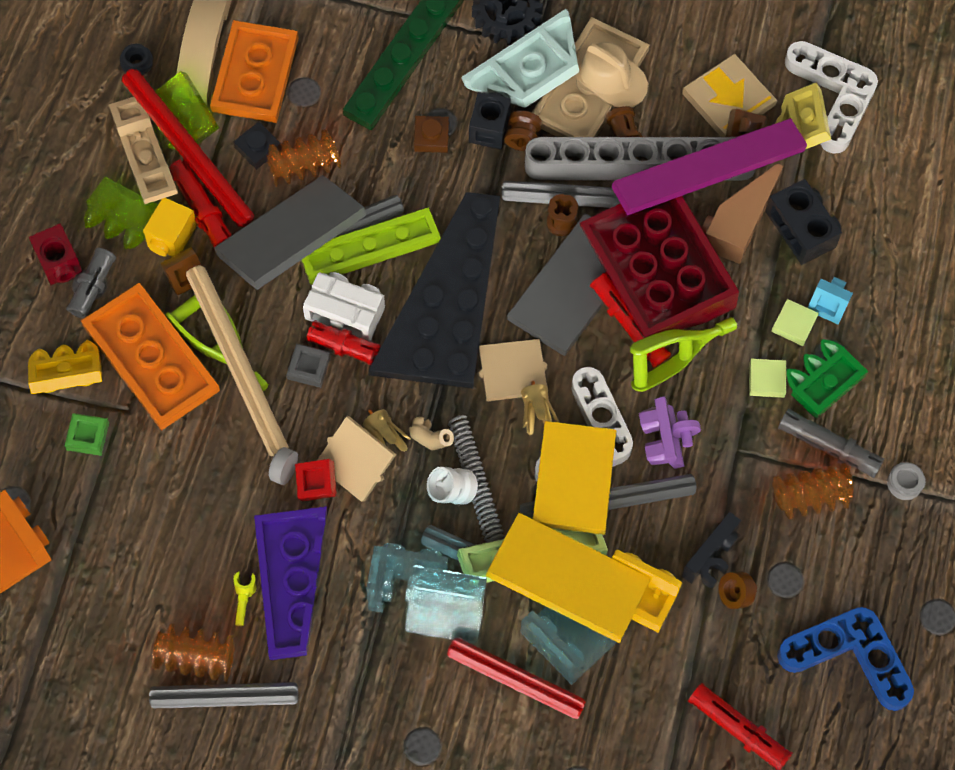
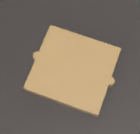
M540 339L479 346L482 367L479 371V376L484 381L486 401L521 398V390L530 386L531 381H534L535 384L547 386L545 377L547 363L543 362Z
M347 416L334 436L327 438L328 445L317 460L331 459L334 461L335 481L361 502H364L377 482L384 480L383 474L397 454L351 417Z

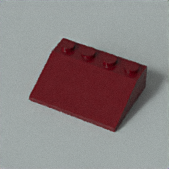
M682 196L630 215L626 214L620 203L580 222L581 229L644 338L666 330H682L704 324L736 308L739 290Z

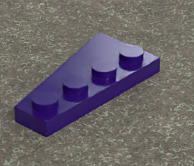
M327 506L254 516L270 660L307 656L327 518Z

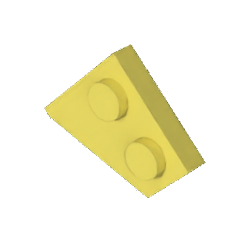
M817 82L785 95L781 106L782 112L777 118L776 123L791 118L807 143L806 149L831 139L822 90Z

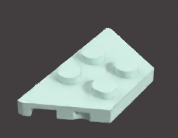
M564 9L462 76L464 86L476 92L499 93L504 97L511 98L512 104L526 108L579 73L569 12Z

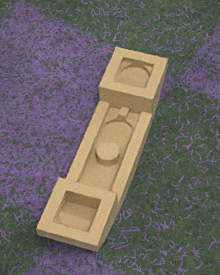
M193 0L179 55L174 100L207 105L214 77L213 64L223 21L227 20L231 0Z
M135 97L109 104L144 204L178 194L147 112Z

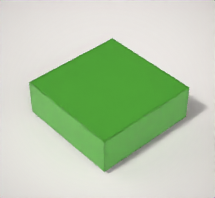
M73 413L65 442L66 450L102 456L109 427L108 418Z

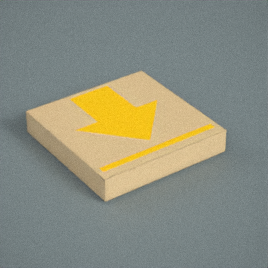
M733 54L685 86L682 92L720 137L726 136L730 111L732 109H740L763 115L775 107L777 102L776 98L736 54Z

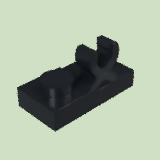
M731 512L727 514L686 564L682 574L684 579L692 584L701 575V580L707 587L714 588L716 586L717 580L709 574V570L715 568L723 574L727 572L728 564L723 559L716 557L722 550L728 553L739 540L741 535L737 533L741 520Z

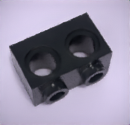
M806 179L770 196L765 212L801 265L837 247L842 234L841 225L834 215L828 213L823 205L820 193L817 189L811 188ZM797 204L801 206L803 210H796L793 207H791V205ZM809 231H816L820 233L822 237H814L809 233Z

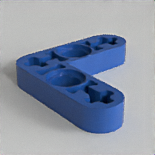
M855 608L785 639L778 650L777 658L779 664L783 669L793 673L804 671L853 650L877 699L883 707L892 711L902 710L913 698L914 688L878 617L868 608ZM856 618L860 622L867 621L869 623L866 634L870 641L874 637L878 639L869 643L865 648L861 646L867 639L861 629L854 630L853 628ZM823 631H831L838 638V646L834 649L822 647L819 643L818 635ZM806 638H810L812 649L801 656L800 662L795 658L789 659L787 657L790 646H793L796 651L801 650L809 644ZM872 650L883 651L887 655L888 665L884 668H876L871 665L868 659L869 652ZM891 670H894L896 674L890 677V681L895 689L901 687L904 690V693L900 696L901 701L896 696L889 697L887 695L891 688L887 677L883 681H879L878 677H883Z

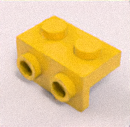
M615 550L612 559L651 577L632 620L659 633L677 598L682 582L676 579L671 572L664 569H656L644 563L635 554Z

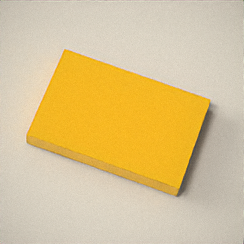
M545 421L533 520L553 529L605 535L616 437L615 429Z

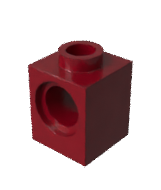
M61 223L29 237L50 286L56 283L68 282L76 274L82 272L78 258ZM56 254H63V257L59 260H50Z

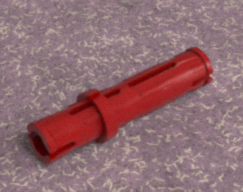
M180 159L169 166L170 173L188 205L194 210L197 226L205 231L213 247H216L232 236L222 220V212L210 201L200 181L184 159L183 161Z
M607 272L597 277L590 284V287L594 289L607 306L608 315L618 320L633 342L644 339L636 329V327L638 328L637 324ZM661 347L648 353L647 359L652 364V367L655 368L669 358L671 353L665 347Z
M703 682L688 700L690 704H693L716 722V724L745 745L743 747L744 750L748 753L753 751L776 770H781L792 756L793 752L787 750L766 733L767 729L763 725L756 726L733 706L707 688Z

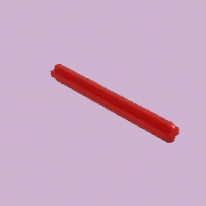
M129 69L121 78L123 84L235 224L243 228L249 225L254 220L253 212L142 74L136 69Z

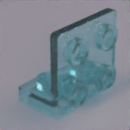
M392 543L384 544L383 547L374 546L366 588L368 611L383 613L385 601H392L395 584L393 579L446 587L448 581V557L442 556V553L431 549H422L420 553L406 551L403 546Z
M414 565L406 589L405 601L408 602L405 630L410 633L451 640L458 637L468 643H477L487 578Z
M545 607L538 615L532 610L521 621L520 633L571 685L617 643L548 607Z

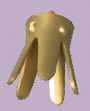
M531 381L530 386L521 390L524 402L523 428L526 426L529 436L534 433L535 413L537 418L543 420L545 424V421L552 422L551 411L554 419L560 423L549 402L548 387L546 385L535 384L534 381Z
M382 409L373 413L372 410H368L370 415L363 422L364 429L384 445L383 437L389 444H395L399 450L407 451V445L396 430L408 440H411V438L392 423L387 411Z

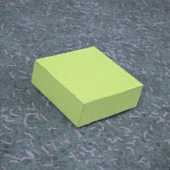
M787 299L771 332L804 346L819 313Z
M751 359L749 363V396L784 398L786 395V360Z

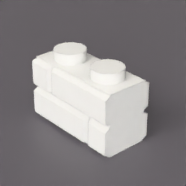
M319 272L304 302V317L306 320L312 322L318 320L339 330L349 329L353 335L371 341L384 312L385 300L380 290L370 284H362L360 287L349 283L348 279L339 273L330 272L327 275Z

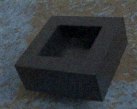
M257 122L233 141L234 148L256 170L282 150L281 143L260 122Z

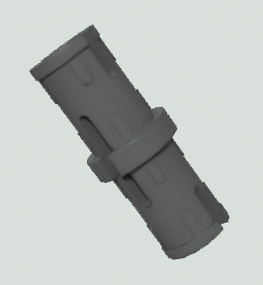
M96 248L95 254L85 273L79 275L77 279L79 285L66 308L69 313L82 319L88 316V312L97 294L103 292L105 288L103 282L113 262L116 260V256L113 253L102 248ZM92 282V284H91V286H90V288H89L87 294H85L86 291H87V289H88V287H89V285H90V283Z

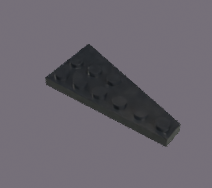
M466 192L368 370L369 376L473 389L500 196Z

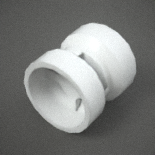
M437 467L432 470L427 480L428 495L437 503L468 504L474 499L478 490L476 476L468 469Z

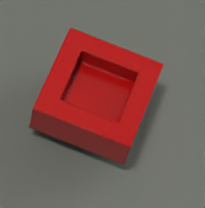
M323 459L295 464L298 500L304 502L337 496L334 461Z

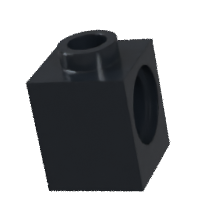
M495 92L477 93L469 125V143L502 149L510 115L511 98L504 97ZM486 116H495L496 119H494V120H488V119H485L484 117H486Z

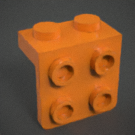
M6 490L0 492V594L52 560L45 549V546L50 543L39 525L33 528L30 527L25 518L31 514L18 496L12 500Z

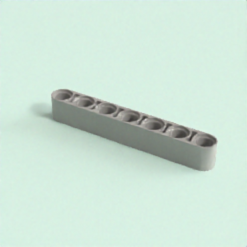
M538 137L529 141L526 146L524 168L528 176L536 180H618L671 161L669 157L680 158L736 137ZM541 156L546 158L547 160L537 161L533 158ZM574 156L578 157L581 160L571 161L568 159V157ZM607 156L613 158L614 160L605 161L602 159V157ZM640 156H641V157H645V158L648 159V160H647V161H639V160L636 159V157H640ZM756 169L729 178L726 181L747 180L754 175Z

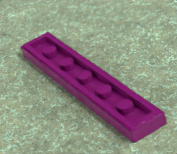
M790 118L620 178L613 182L612 189L626 214L630 215L804 152L807 143Z

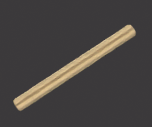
M201 265L195 266L186 272L187 279L268 454L274 457L279 449L283 447L288 448V444L206 268Z

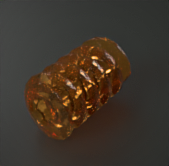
M326 129L321 131L320 141L313 133L308 134L307 144H305L301 137H296L294 148H292L287 140L282 141L281 152H279L274 144H269L266 157L275 188L278 187L280 176L283 177L287 184H291L292 173H296L301 181L304 180L306 169L311 172L313 177H317L318 166L320 165L327 174L331 171V162H335L341 170L336 144Z
M842 463L839 469L835 465H830L826 468L825 472L821 468H814L812 474L808 471H800L798 477L793 473H787L784 476V480L779 476L773 477L772 486L775 501L779 509L785 512L789 520L793 519L794 508H798L802 517H807L808 506L812 505L817 515L821 514L822 503H826L830 512H834L836 500H840L844 509H849L850 498L853 496V480L850 468L846 463Z
M171 623L165 633H162L160 630L157 634L152 654L153 669H160L165 662L166 670L174 672L179 665L180 672L183 675H188L194 667L195 675L199 678L204 677L209 669L211 680H218L221 674L224 673V680L227 683L235 652L233 635L229 634L224 644H220L218 632L214 631L210 640L205 641L204 629H199L195 638H190L189 627L185 626L180 636L175 633V625Z

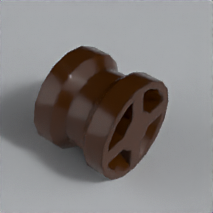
M528 111L512 112L509 115L508 125L510 129L505 134V143L515 150L525 151L529 141L538 138L536 133L541 130V118Z

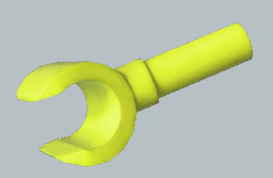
M240 571L233 578L235 592L238 595L235 625L244 626L249 597L257 589L254 573L251 576V583L246 586L240 585Z

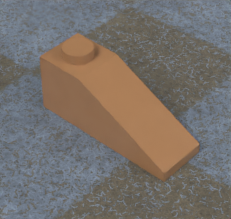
M774 165L720 204L714 217L707 216L702 230L717 255L735 263H741L767 208L769 198L777 187L783 170L782 165Z

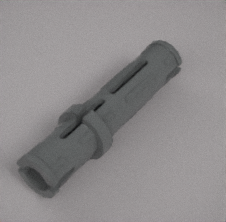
M789 408L778 426V429L792 434L800 440L837 458L839 464L844 466L846 463L872 478H875L885 459L857 445L856 440L852 438L848 440L825 427L800 416Z

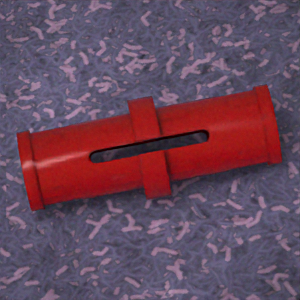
M318 320L312 322V326L315 329L310 327L307 333V341L334 350L335 355L341 357L348 355L369 365L374 361L372 357L375 358L380 350L378 343L357 337L349 329L339 330Z

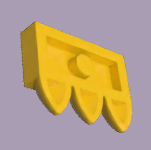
M86 340L79 346L76 354H74L69 346L63 344L55 350L52 358H50L46 351L37 349L28 360V384L31 394L51 393L59 389L89 386L93 383L102 382V365L99 350L89 340Z

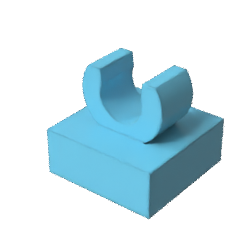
M834 277L831 283L820 279L808 308L819 313L818 316L839 324L853 293L844 289L847 282Z

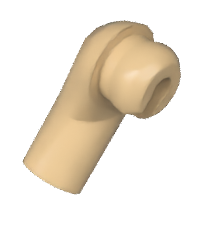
M424 417L413 419L412 427H409V434L413 440L429 450H437L453 444L454 435L449 429L433 432L430 431L432 424L429 419L424 421Z

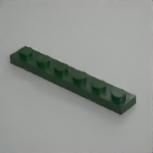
M421 0L344 106L343 116L372 131L464 0Z

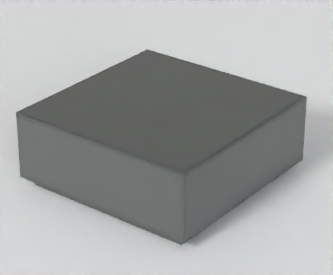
M296 343L286 374L287 380L321 388L331 357L330 352Z

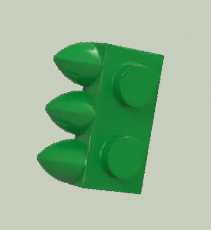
M825 339L821 340V351L827 361L812 354H805L803 356L804 365L809 376L800 370H786L787 381L793 390L791 395L815 419L858 384L868 373V370L837 342Z

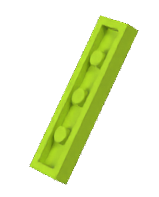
M428 207L333 238L301 261L309 283L312 285L319 272L327 275L330 272H336L341 275L437 244L440 241V234Z

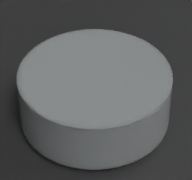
M283 447L276 452L269 467V478L271 481L281 485L289 482L295 472V464L298 463V453L296 451Z
M899 463L891 470L887 478V486L895 497L901 500H911L916 498L923 490L925 475L913 463Z

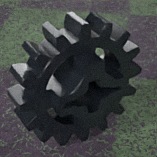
M473 0L472 17L474 18L475 28H482V36L484 38L490 34L494 35V43L496 44L501 38H505L507 45H511L512 38L516 37L519 40L524 36V33L528 34L535 29V26L541 25L543 3H540V0Z

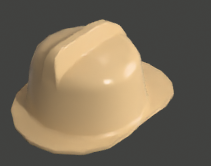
M611 42L592 43L578 55L580 72L575 75L576 79L604 102L618 108L622 106L635 107L643 101L648 90L646 76L636 64L627 58L625 51L618 45Z

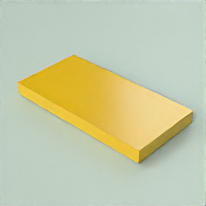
M518 513L486 573V577L620 643L651 580V577L521 513Z

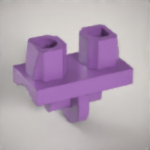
M666 398L654 399L656 407L639 412L640 423L644 433L660 431L662 440L645 444L647 460L651 465L669 463L674 469L684 467L679 438L682 440L683 447L693 446L692 436L701 431L700 423L697 420H688L687 411L677 412L678 422H676L674 408L672 405H667Z

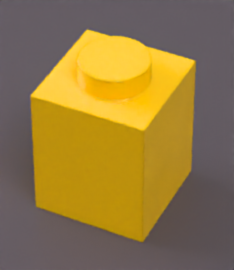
M167 198L161 199L143 229L149 249L160 256L168 254L172 257L183 251L197 227L194 210Z

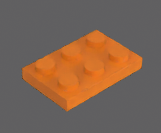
M233 20L210 104L211 111L277 123L299 39L298 31Z

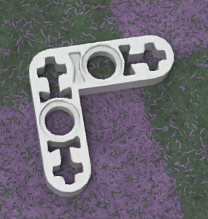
M795 42L789 46L784 61L788 71L839 93L827 120L830 135L834 134L838 124L843 126L841 135L837 141L830 139L820 143V145L829 153H841L848 147L874 95L878 83L877 76L869 68L808 42ZM800 54L806 56L802 62L796 61ZM815 60L818 61L816 70L812 68ZM831 65L836 67L840 74L836 77H828L823 73L822 68ZM846 73L850 74L847 83L843 82ZM860 80L866 82L863 88L857 87ZM850 104L857 109V114L845 116L840 111V106Z
M592 367L581 368L573 376L572 393L588 426L607 429L614 428L616 430V442L618 444L624 443L622 452L618 453L614 448L612 467L625 462L630 457L633 447L632 436L603 375ZM582 379H587L589 383L595 382L593 393L596 399L591 402V394L588 388H580ZM603 407L611 412L612 418L606 423H599L592 417V412L596 408ZM540 458L535 466L534 475L536 481L538 480Z

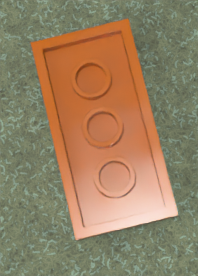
M140 283L81 320L85 330L161 431L220 391L219 385Z

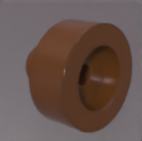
M744 571L729 572L723 575L719 582V596L723 604L730 609L746 608L755 600L757 585L753 578Z

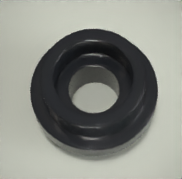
M131 44L121 53L120 65L125 73L129 69H136L144 75L153 66V56L150 50L143 45ZM135 60H141L140 63L132 64Z

